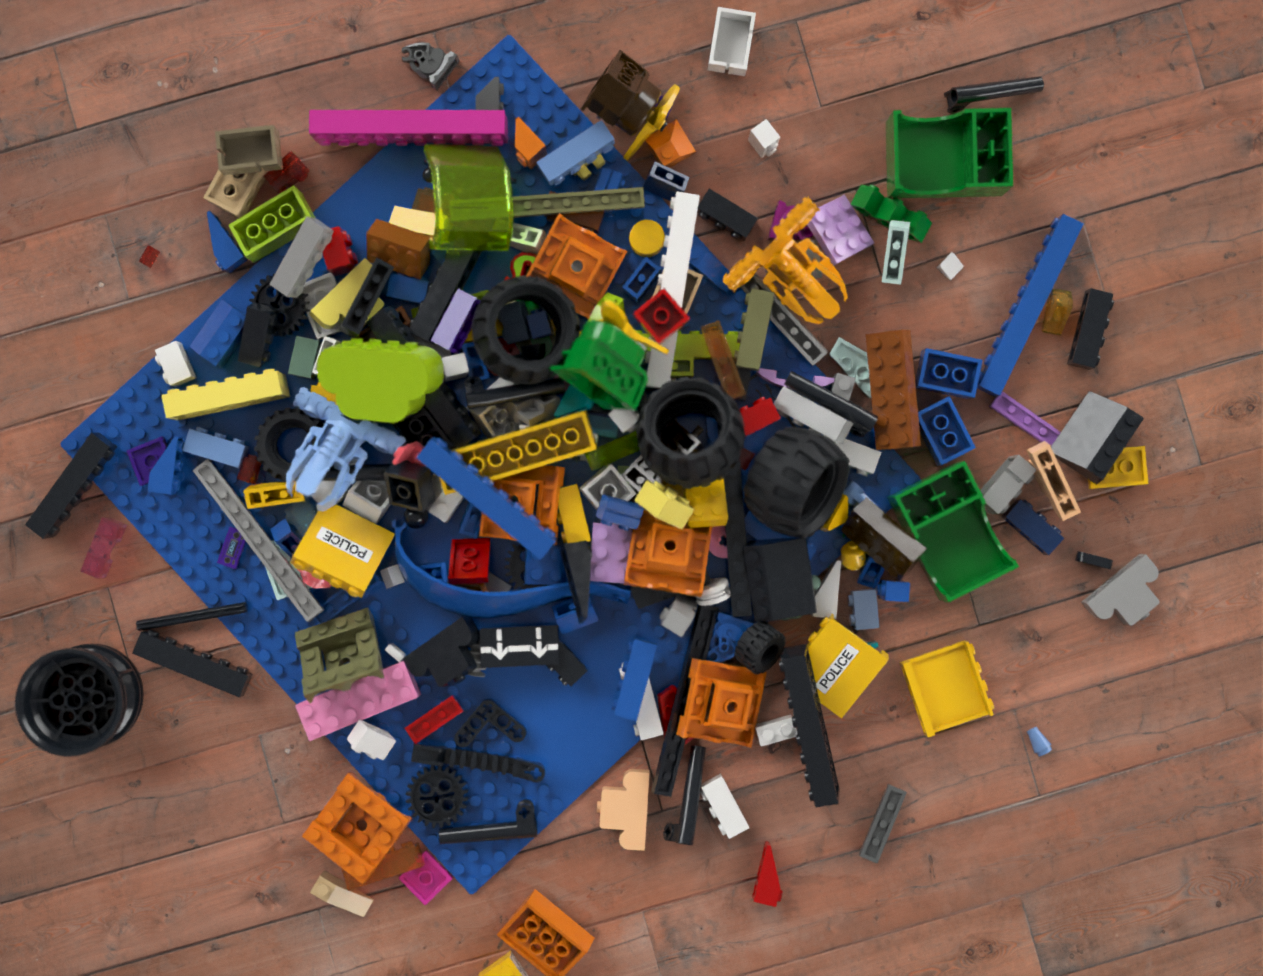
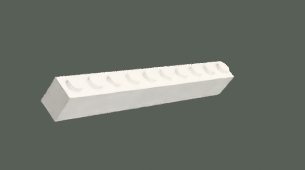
M676 191V197L671 198L670 209L674 210L673 216H668L667 228H670V235H665L664 247H667L666 255L662 254L661 266L664 267V272L659 274L658 286H661V290L665 288L682 308L700 195ZM678 331L661 344V346L669 350L667 355L652 348L651 351H647L645 363H649L648 371L644 370L648 376L646 387L660 389L663 384L670 381Z

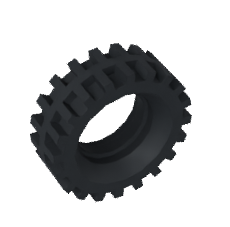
M298 408L277 410L271 417L267 416L265 423L258 427L260 431L258 436L255 435L254 439L257 440V446L254 447V451L258 453V462H261L264 471L269 472L272 477L282 481H286V474L292 463L285 461L278 452L277 443L281 434L289 428L297 427L309 433L312 426L320 428L324 426V423L319 418H313ZM315 437L312 439V446L316 441ZM300 473V474L298 475V477L294 480V482H297V480L299 479L301 473Z

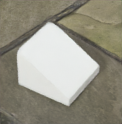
M951 252L938 265L937 269L949 280H952L964 266L956 255Z

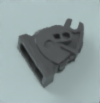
M417 42L402 48L403 54L409 53L408 57H402V61L409 63L411 69L420 78L429 81L436 91H438L460 62L458 55L450 51L446 54L442 49L432 47L430 43Z

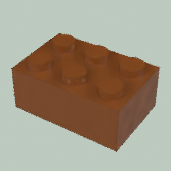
M376 219L367 231V260L370 263H374L376 258H379L394 267L393 271L419 280L422 278L430 265L429 236Z

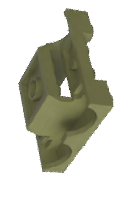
M368 607L295 632L296 645L300 651L303 679H301L303 695L309 703L313 702V698L318 693L325 690L338 689L343 692L350 690L351 685L356 680L364 677L375 676L381 679L385 678L374 618ZM321 650L324 653L326 671H324Z

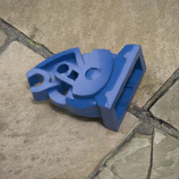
M718 611V621L714 626L710 642L711 649L708 650L707 655L710 656L711 653H716L717 657L711 661L723 662L735 656V648L739 639L754 622L740 617H732L731 614ZM716 638H718V644H717V645H715V639H716Z

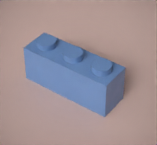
M196 427V430L189 429L182 451L243 469L249 446L244 445L245 441L236 438L230 441L226 439V435L216 432L214 435L207 434V429Z

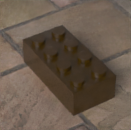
M867 497L852 510L840 530L898 581L913 569L926 550L921 543Z

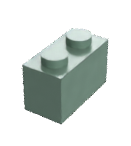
M296 336L288 374L315 380L317 374L312 373L322 342Z

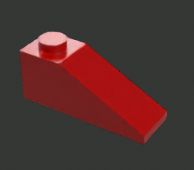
M765 841L752 899L753 902L776 907L777 902H781L783 891L780 890L771 845L768 841Z

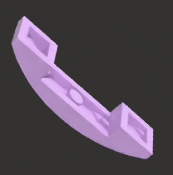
M760 368L759 371H756V374L766 382L780 388L783 386L789 388L784 385L786 379L776 378V370ZM814 376L812 382L825 387L832 384L834 378Z

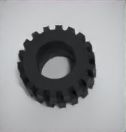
M758 621L749 627L739 639L735 648L736 660L754 674L764 673L780 658L786 644L785 636L766 621Z

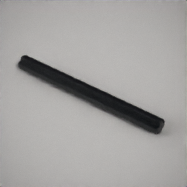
M246 602L143 619L136 621V628L138 631L241 614L247 612L248 607Z

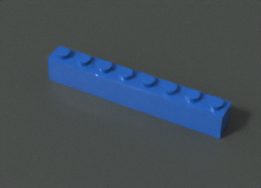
M432 438L416 458L541 560L556 542L555 532L548 527L544 528L540 525V520L532 514L529 516L524 511L525 508L518 502H512L509 499V494L504 490L495 488L493 486L494 482L487 476L483 478L478 474L479 470L471 463L466 464L458 452L449 450L445 441L441 438Z

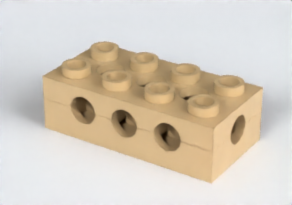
M261 168L262 172L245 173L242 178H239L240 174L225 176L218 169L203 198L240 218L247 214L270 171H265ZM235 189L234 194L230 195V192Z

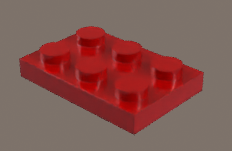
M490 538L452 539L448 572L449 584L488 583Z

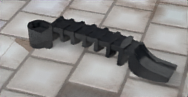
M416 743L413 745L412 762L434 766L449 764L452 768L454 765H458L460 768L465 766L471 767V770L478 768L481 771L491 770L492 773L496 771L502 772V775L509 773L513 777L535 783L542 781L545 776V767L542 763L524 760L519 757L512 758L507 755L500 756L498 754H488L487 752H477L476 750L468 751L466 749H455V747L447 748V746H430ZM535 768H539V772L541 773H539L538 776H534V772L531 771H534Z

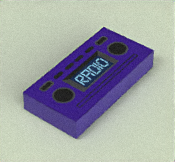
M229 527L217 563L233 569H237L246 544L245 539L235 527Z

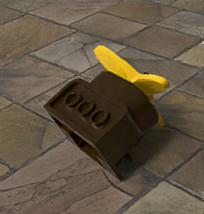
M619 50L593 86L580 110L584 112L587 107L591 112L597 114V119L600 120L602 118L607 124L611 126L616 125L629 136H633L646 121L623 157L628 161L656 129L662 132L668 123L665 120L666 115L672 107L680 87L674 84L656 106L661 90L647 80L649 73L643 66Z

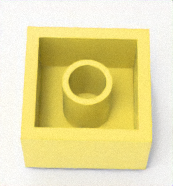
M646 480L635 501L657 519L683 529L695 510L688 505L690 501L682 496L678 497V492L671 487L665 489L666 487L658 481L652 483Z

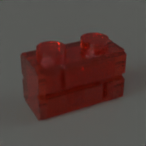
M292 151L282 158L283 169L268 171L263 176L279 194L295 185L298 181H304L308 177L307 173L310 171Z

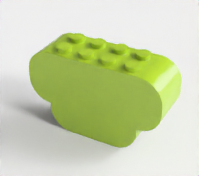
M352 338L351 341H343L340 344L324 349L317 359V376L325 390L336 394L337 406L345 416L360 420L398 422L407 415L420 411L425 403V394L432 393L441 386L443 381V361L434 349L418 346L416 342H407L406 345L399 344V341L381 343V340L372 339L369 342H364L362 338Z

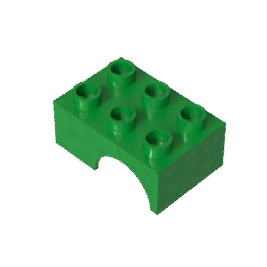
M1011 108L964 109L956 114L934 118L909 117L903 115L901 110H893L886 121L887 198L1003 196L1013 187Z
M965 461L953 463L887 497L901 527L926 548L919 562L940 601L949 603L1019 567L1017 561L1005 551L997 539L986 515V501Z

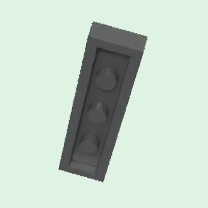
M887 784L858 854L860 857L878 864L907 792L905 790Z

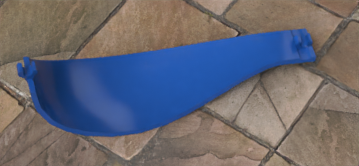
M397 519L392 521V529L395 531V555L400 572L408 584L424 599L448 612L465 617L493 619L516 615L560 600L572 598L568 582L508 592L471 591L449 585L427 574L413 564L405 555L401 546V536L406 530L407 525L404 522L402 527H396ZM590 581L589 595L628 604L631 590H629V585L626 586L625 590L619 589L620 583H616L613 586L603 582Z

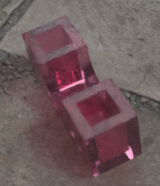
M101 518L80 572L98 579L107 577L113 562L110 559V554L116 543L121 542L127 524L112 518Z

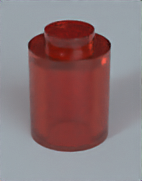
M248 454V457H243L237 476L238 480L256 484L262 466L261 462H258L257 456Z

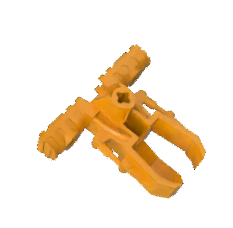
M804 197L802 203L797 204L787 213L785 219L782 218L779 221L780 224L778 226L775 225L772 228L777 238L764 250L754 245L752 247L753 250L750 253L747 252L743 260L740 259L730 269L728 274L723 275V282L735 293L738 288L747 283L758 269L763 266L768 271L763 278V283L770 291L776 294L783 305H787L792 311L803 317L805 321L815 324L823 323L824 319L815 317L805 311L792 293L795 288L800 291L824 318L832 319L840 312L839 303L811 275L815 268L839 285L844 303L848 298L844 281L831 263L830 258L825 256L809 238H804L798 243L792 238L795 233L803 229L815 214L820 211L819 207L817 208L816 204L809 197ZM809 248L823 259L818 261L813 258L811 260L806 254L807 249ZM775 280L784 286L783 290L786 294L783 297L773 283Z

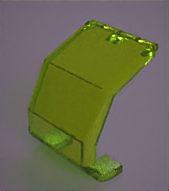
M426 144L424 146V154L432 172L435 204V229L433 240H429V248L433 250L509 251L513 233L514 208L510 170L500 149L496 146Z

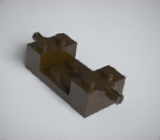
M673 420L662 432L660 442L673 452L681 454L699 453L705 450L703 444L697 439L704 429L697 425L690 433ZM642 455L621 475L636 492V495L629 500L633 503H636L635 498L646 480L652 483L658 481L663 485L667 483L650 470Z

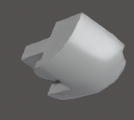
M556 395L506 403L510 416L518 425L525 423L528 426H532L538 422L543 423L553 420L555 418L554 413L560 404V398Z

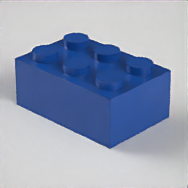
M925 348L921 351L915 379L916 389L973 399L976 395L983 360Z
M950 396L918 411L920 434L936 466H941L976 448Z

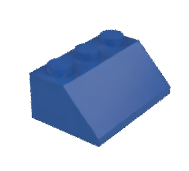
M221 300L189 347L216 367L223 368L241 342L246 315L226 301Z

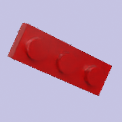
M452 695L404 729L413 742L417 744L464 710L454 695Z

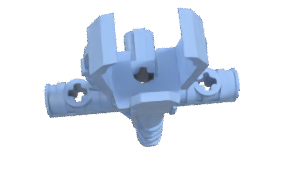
M305 387L300 388L293 406L299 407V409L313 418L325 420L326 423L323 428L312 426L304 439V443L295 451L296 456L286 474V488L289 495L293 498L294 480L301 473L296 482V491L308 497L315 493L325 474L334 464V468L339 470L340 473L332 493L322 502L316 504L318 511H326L336 505L338 499L347 491L350 484L355 482L359 469L362 468L364 461L367 459V453L360 447L364 441L369 442L380 452L394 455L400 446L406 445L405 437H399L395 432L383 426L381 428L377 426V423H371L369 420H362L359 424H356L344 418V414L335 405V402H329L325 397L313 391L311 393ZM315 437V438H316V441H315L314 445L312 446V445H310L309 443H310V442L312 441V439ZM353 458L358 459L353 474H350L349 463Z

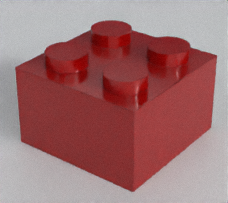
M340 226L331 228L334 230L332 239L322 252L327 270L334 276L351 272L356 267L355 264H358L357 256L350 248L353 245L351 236Z
M665 288L660 290L633 313V317L653 341L659 345L688 323L690 319Z
M762 397L754 401L752 407L748 408L746 405L739 409L744 422L745 437L781 419L771 397L768 399Z

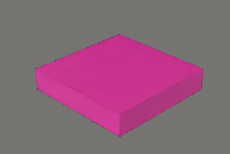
M426 850L398 879L426 905L453 879V876Z

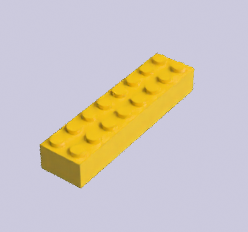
M585 409L451 451L458 452L466 464L471 463L479 470L477 473L483 478L487 476L494 481L596 450L598 446ZM439 477L445 495L457 492Z

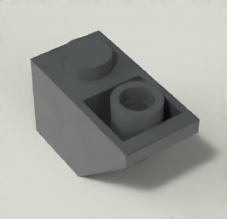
M494 77L476 95V110H504V103L500 102V95H504V83L500 82L499 77Z

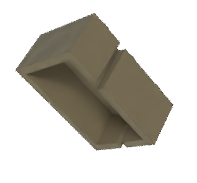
M274 125L215 131L216 148L220 152L217 153L219 171L225 176L262 172L261 168L265 171L283 169L279 131Z

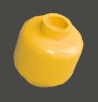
M849 541L841 548L842 565L849 570H859L866 563V552L862 551L853 541Z

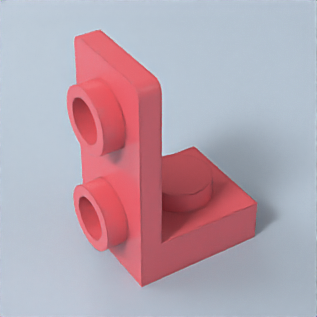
M418 441L408 443L403 447L400 446L393 455L395 458L392 463L397 465L408 460L413 464L425 466L416 458L425 446Z

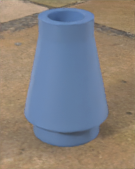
M1037 726L1027 731L1033 751L1037 753L1038 757L1052 750L1050 746L1052 744L1039 731Z

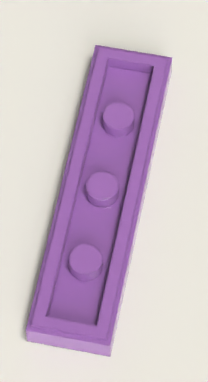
M1003 391L1000 396L995 397L989 406L1040 443L1046 441L1052 446L1061 433Z

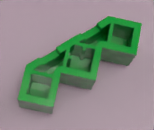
M872 184L869 186L860 185L850 204L865 217L870 215L877 220L878 224L888 229L891 220L910 222L908 239L922 243L932 225L925 212L908 210L903 205L904 202L896 197L893 199L884 197L879 192L880 189Z

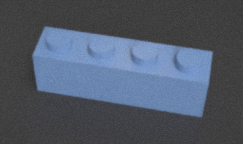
M600 120L537 161V167L550 186L553 184L558 185L565 180L564 177L566 175L577 173L581 169L580 166L586 162L590 164L597 159V155L603 152L605 154L612 150L615 139L604 122Z

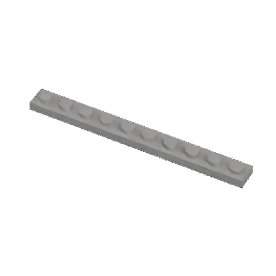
M206 459L197 466L193 472L304 619L310 622L323 612V607L212 461Z

